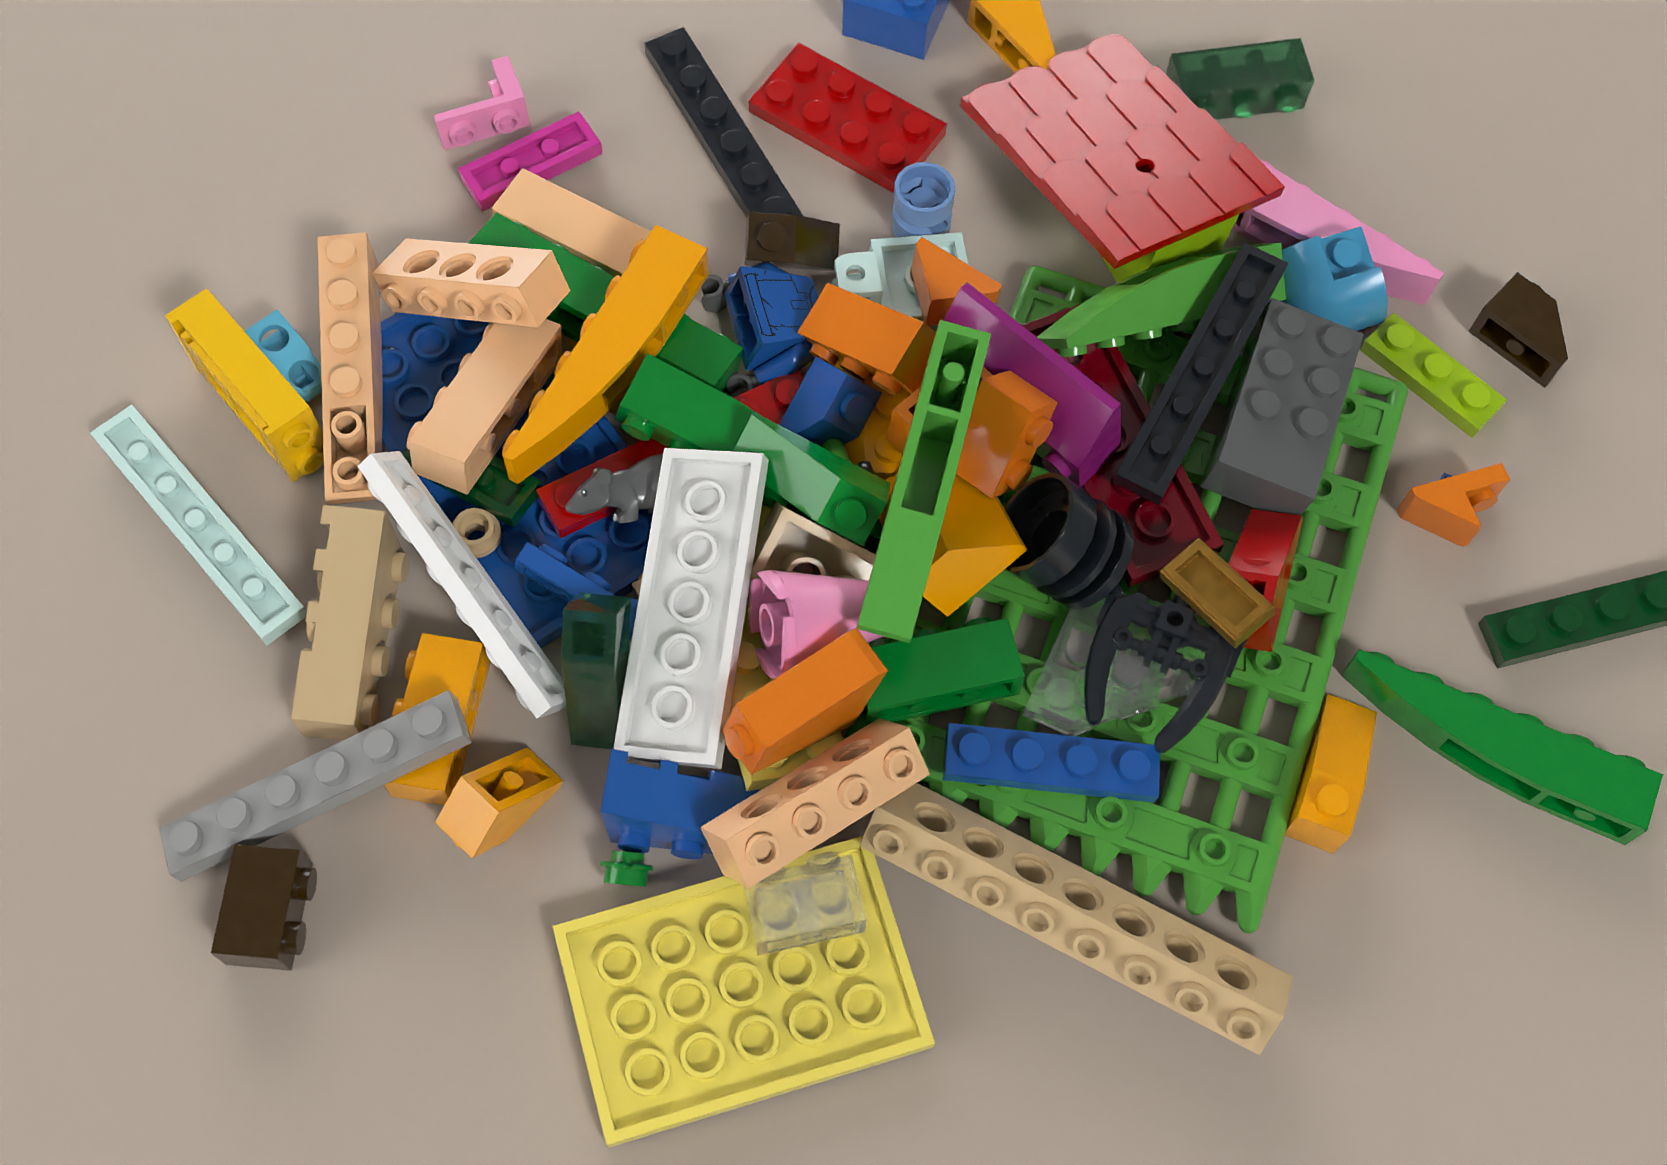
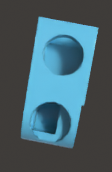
M278 309L245 330V333L306 403L322 393L320 362ZM279 329L278 331H276L275 333L261 341L265 333H267L270 330Z

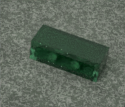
M1301 38L1173 53L1170 56L1166 75L1198 108L1206 110L1215 120L1228 118L1244 119L1253 115L1276 112L1290 113L1295 110L1304 109L1315 81Z

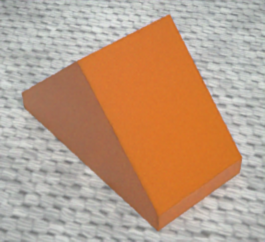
M923 237L916 243L911 272L924 323L932 326L938 325L940 320H944L959 289L966 282L997 305L1003 285Z

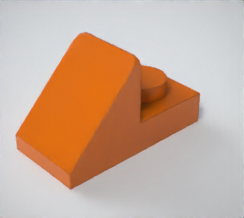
M1499 463L1412 487L1397 508V512L1401 519L1464 547L1471 542L1481 529L1476 512L1493 506L1498 501L1497 496L1510 481V478L1503 464Z

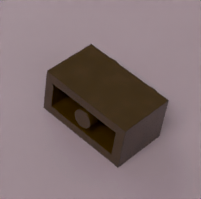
M234 844L211 949L212 955L230 966L292 971L294 957L302 953L306 941V924L302 922L305 902L313 899L317 885L316 869L312 868L313 863L301 850Z

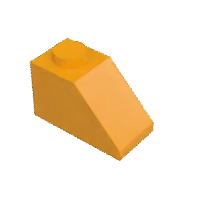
M526 747L461 776L435 823L459 848L463 849L471 858H474L508 840L560 789L564 780Z

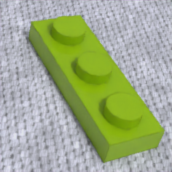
M1395 312L1364 341L1360 348L1361 352L1398 381L1406 384L1412 392L1471 438L1497 414L1507 401L1505 397Z

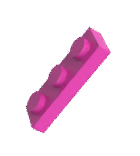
M580 111L474 160L458 168L461 181L483 212L494 206L522 168L549 180L603 154L600 140Z

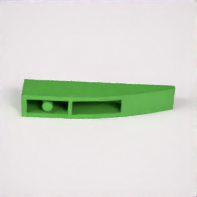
M1281 243L1250 244L1283 260ZM1242 246L1184 257L1138 272L1104 289L1072 309L1037 336V338L1051 349H1056L1061 357H1070L1086 354L1087 344L1095 343V348H1110L1124 345V336L1132 335L1133 340L1162 336L1161 328L1167 326L1169 331L1195 329L1198 326V319H1202ZM1284 274L1271 298L1278 301L1286 300Z
M943 320L939 321L856 629L906 643L911 641L964 444L991 337L990 333Z

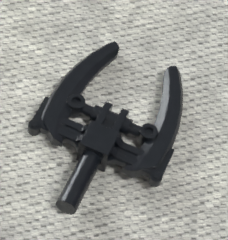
M1117 584L1108 594L1096 620L1098 626L1089 649L1084 679L1085 717L1090 725H1097L1103 719L1108 677L1117 650L1125 651L1132 649L1137 651L1138 656L1144 658L1143 666L1149 668L1152 661L1161 665L1159 672L1167 675L1169 669L1186 671L1195 682L1183 704L1173 718L1157 734L1154 741L1155 751L1159 754L1166 753L1184 739L1204 718L1218 697L1226 678H1231L1247 639L1237 648H1234L1212 626L1209 625L1208 628L1198 624L1194 616L1196 611L1192 610L1176 593L1172 601L1166 599L1165 604L1156 607L1146 603L1149 597L1140 592L1132 595L1123 594L1122 587ZM1130 623L1146 628L1152 641L1147 639L1141 641L1134 638L1131 631L1128 630ZM1190 646L1205 652L1204 659L1190 661L1183 658V654L1177 652V650Z

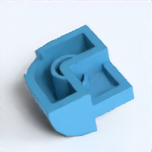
M1362 226L1324 238H1320V235L1282 249L1283 260L1288 262V265L1284 272L1286 300L1281 302L1355 331L1384 322L1388 307L1386 285L1381 266L1376 268L1374 266Z

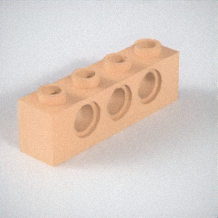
M405 239L372 272L382 291V297L392 312L537 328L570 292V288L552 250Z
M878 718L700 828L722 874L749 889L924 779L930 773L910 728Z

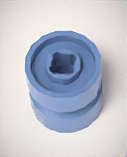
M930 162L914 163L905 167L898 174L894 185V205L891 221L892 232L895 237L949 233L955 197V183L950 173L940 165Z

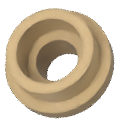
M479 508L466 509L459 513L452 522V525L476 558L492 553L501 541L502 532L497 518L488 511ZM474 531L485 533L480 539H468V536Z

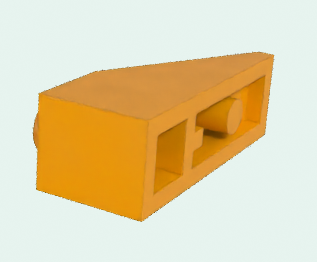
M970 0L967 24L1014 72L1034 66L1048 70L1049 62L1056 54L1040 0Z
M1330 694L1325 696L1309 746L1285 836L1332 854L1351 836L1365 789L1377 715L1376 711Z

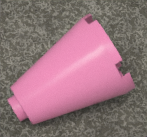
M774 570L761 571L757 573L760 578L752 579L748 596L750 633L760 632L764 648L754 650L763 671L771 678H777L846 632L855 629L869 580ZM859 630L867 643L883 637Z

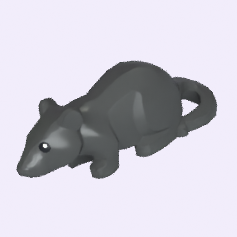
M663 454L646 457L629 469L618 470L613 473L609 469L595 468L592 476L578 487L566 504V510L573 514L585 515L606 506L616 507L617 510L613 512L612 518L613 522L618 521V523L639 520V510L647 509L648 514H653Z

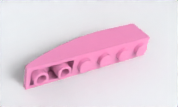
M1260 160L1285 186V189L1281 196L1239 214L1232 230L1256 244L1281 243L1282 249L1318 235H1320V238H1324L1362 226L1375 268L1381 266L1387 295L1423 305L1428 302L1444 272L1432 266L1426 259L1414 255L1393 242L1387 235L1377 232L1354 218L1348 211L1338 208L1320 197L1306 185L1299 184L1281 173L1270 163Z

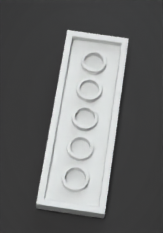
M664 448L613 748L628 752L627 760L659 763L663 759L685 766L721 769L725 748V736L722 733V729L730 715L769 462L763 453Z

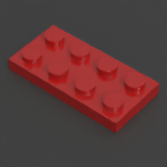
M799 42L748 101L751 114L894 193V185L898 174L909 165L924 162L946 135L947 123Z

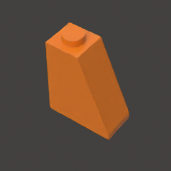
M856 628L852 629L738 702L722 729L726 745L735 758L741 759L752 775L852 726L888 670L860 631Z

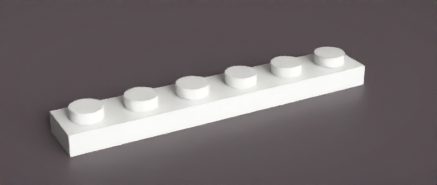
M400 451L371 453L357 467L367 479L370 492L376 499L384 503L396 520L399 533L405 540L413 544L426 562V569L431 578L442 585L453 600L460 619L475 631L486 647V654L489 660L504 672L516 689L515 692L519 702L538 719L564 709L576 699Z

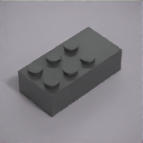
M1271 298L1247 341L1200 487L1258 510L1301 515L1315 500L1364 334Z

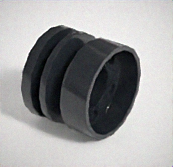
M1053 472L1036 476L1021 486L1004 508L1027 549L1025 553L1005 568V571L1025 583L1036 586L1041 593L1052 597L1056 602L1073 610L1091 607L1104 599L1121 581L1130 564L1134 548L1132 525L1123 514L1109 508L1103 501L1092 498L1088 491L1067 477Z

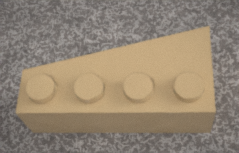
M322 505L320 524L327 525L329 536L327 549L316 548L313 570L318 571L317 582L320 596L319 600L308 601L305 622H307L306 631L308 640L313 643L312 649L304 648L300 653L291 720L303 736L345 740L368 729L369 725L374 726L377 723L380 699L379 695L376 694L379 677H385L389 668L390 650L386 646L389 629H395L399 621L400 603L396 599L399 582L405 583L408 577L409 554L403 551L384 510Z

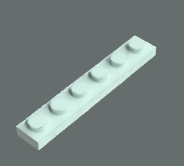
M132 404L90 432L99 446L266 646L306 617L307 611Z

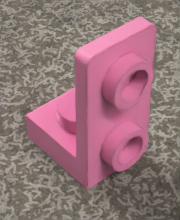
M509 56L491 60L495 76L494 80L488 81L491 99L442 112L434 116L444 149L467 146L478 140L499 134L511 133L517 129L530 126L525 98Z

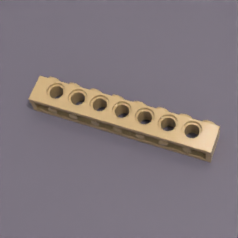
M916 783L874 810L859 845L860 847L1242 1047L1260 1055L1284 1018L1294 976L940 794Z

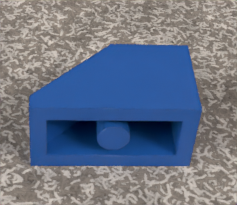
M815 357L779 425L820 447L829 439H839L845 445L859 437L882 393L822 359Z

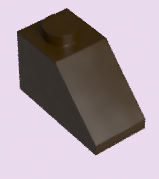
M749 212L746 227L744 265L754 266L768 262L780 268L835 271L834 264L839 252L840 224L800 215Z
M1518 272L1483 307L1468 331L1544 388L1552 381L1568 359L1557 301L1544 292L1539 285L1529 281Z

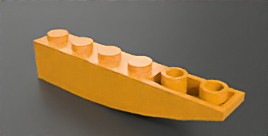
M656 224L646 240L640 239L637 241L630 254L629 265L621 277L617 275L611 280L606 290L605 302L597 314L591 313L586 318L581 328L580 340L572 352L566 351L559 359L555 369V378L546 391L540 390L534 397L529 408L528 419L520 431L516 429L508 436L503 447L502 456L509 480L519 484L559 455L599 421L627 392L646 354L648 353L654 357L657 356L707 279L708 248Z

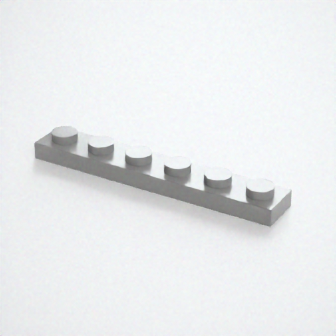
M445 691L159 828L169 875L179 881L188 879L232 858L234 844L257 846L472 743L458 698L451 691Z

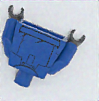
M768 262L751 267L740 266L738 271L729 274L728 280L725 281L717 275H708L701 286L704 295L702 297L704 308L708 312L717 313L726 308V306L728 307L738 345L743 347L742 359L745 370H754V375L751 377L744 374L732 375L726 384L728 394H732L742 388L749 391L779 376L796 373L815 359V356L809 352L812 344L797 333L818 299L813 280L807 276L790 274Z

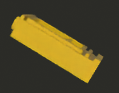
M207 288L165 315L194 367L200 374L204 375L207 382L213 386L214 390L281 469L286 472L292 482H295L303 475L317 471L323 465V432L310 406Z

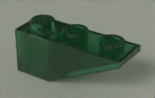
M579 592L563 608L561 665L571 745L605 749L614 748L629 657L631 598Z

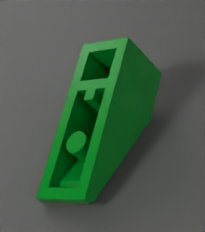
M755 412L750 416L732 451L763 453L769 460L766 486L815 522L862 546L888 502L890 482Z

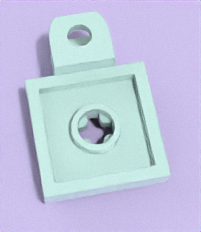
M962 232L871 239L869 252L848 253L839 256L835 260L834 270L836 278L832 281V285L924 322L911 272L916 243L923 237L968 264ZM853 269L861 271V273L846 274Z

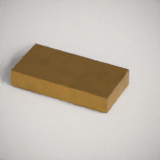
M1200 538L1160 570V579L1234 648H1237L1275 615V606Z

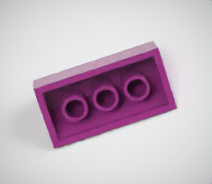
M966 282L959 289L943 321L990 333L991 337L983 366L992 375L1010 370L1058 402L1050 419L1053 422L1052 430L1044 443L1037 447L1035 453L1043 458L1042 463L1049 473L1053 472L1063 475L1082 487L1121 447V403Z

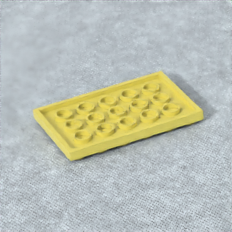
M863 836L808 851L749 889L727 876H722L553 926L598 1114L608 1148L934 1047L935 1042L875 855L859 846Z

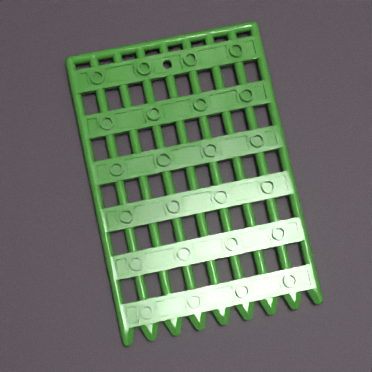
M1033 265L1024 274L1009 315L1022 325L1082 304L1106 289V287ZM1039 287L1066 294V298L1064 300L1038 291ZM1168 326L1161 328L1162 336L1133 340L1132 335L1124 336L1125 344L1117 346L1132 375L1138 377L1136 382L1148 404L1150 403L1156 383L1166 384L1190 341L1189 339L1173 335L1174 331H1169ZM1196 328L1191 330H1185L1182 332L1193 335ZM1242 356L1238 357L1215 402L1227 405ZM1354 367L1315 500L1301 514L1303 517L1302 527L1273 650L1269 652L1243 648L1231 678H1226L1225 683L1248 690L1237 728L1208 719V710L1204 718L1184 739L1166 753H1160V761L1170 764V768L1158 805L1150 802L1124 800L1117 797H1096L942 780L946 730L928 724L931 714L894 722L910 728L930 773V775L920 781L929 784L930 790L959 805L966 798L979 802L980 816L1004 828H1007L1017 816L1030 820L1031 842L1050 852H1053L1068 834L1081 838L1082 868L1097 876L1102 874L1119 852L1131 856L1134 889L1140 897L1151 895L1170 871L1181 874L1184 877L1186 908L1191 915L1203 914L1222 889L1234 893L1239 928L1248 934L1256 932L1260 926L1408 395L1406 384ZM1358 388L1384 396L1386 401L1382 402L1357 394ZM1202 430L1198 431L1181 463L1190 482L1201 485L1217 435ZM1342 443L1371 452L1362 483L1334 474ZM1032 465L1033 470L1027 482L1036 476L1049 472L1046 469ZM1203 489L1200 500L1214 524L1222 495ZM1012 490L998 496L1004 508L1017 491ZM1250 507L1248 516H1249L1251 510H1252V509H1255V508ZM1318 525L1347 534L1338 567L1309 557ZM1215 526L1224 542L1221 552L1217 555L1228 564L1241 534ZM1003 570L951 615L946 616L942 626L920 618L916 620L912 636L919 631L929 628H939L942 632L962 628L974 598L978 597L1004 606L999 620L1008 618L1013 637H1015L1023 613L1052 623L1039 660L1018 653L1025 674L1019 695L969 705L961 724L983 726L990 704L993 702L1021 712L1015 730L1036 732L1041 719L1070 729L1068 736L1093 737L1096 739L1154 745L1157 734L1179 709L1157 701L1165 674L1159 672L1161 665L1152 661L1150 667L1145 669L1138 694L1110 685L1107 682L1103 719L1097 725H1090L1087 722L1084 706L1085 676L1061 668L1059 664L1071 630L1094 637L1098 626L1096 620L1107 596L1091 607L1073 610L1056 602L1052 597L1041 593L1036 586L1025 583ZM1122 577L1119 585L1122 587L1123 594L1132 595L1138 593L1141 583L1128 587L1124 577ZM1172 589L1168 598L1169 601H1172L1175 595ZM1152 599L1146 602L1156 607L1163 605V603ZM1294 609L1323 619L1314 654L1284 645ZM1194 615L1198 624L1209 628V624L1201 616ZM1130 623L1128 630L1131 631L1134 638L1141 641L1144 639L1152 641L1146 628ZM889 638V640L891 641V643L899 641V640H895V639ZM1190 646L1177 650V652L1183 654V658L1190 661L1204 659L1205 652ZM1119 650L1116 651L1114 660H1113V662H1112V665H1111V668H1110L1109 677H1108V681H1109V678H1110V675H1111V672H1112V669H1113V666H1114V663H1115V660H1116V657H1117V654H1118V651H1119ZM1268 698L1298 708L1288 746L1257 736ZM863 712L860 713L855 723L848 727L844 739L866 726ZM1190 772L1221 782L1209 823L1179 813ZM1241 790L1272 800L1261 841L1229 831Z

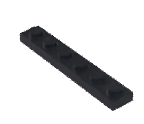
M684 26L644 42L647 58L746 218L749 212L803 216Z
M1243 243L1120 465L1113 483L1157 505L1160 504L1282 278L1288 262L1248 243Z

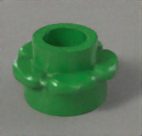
M613 850L611 861L600 862V866H605L603 883L647 887L648 871H653V866L644 864V853Z

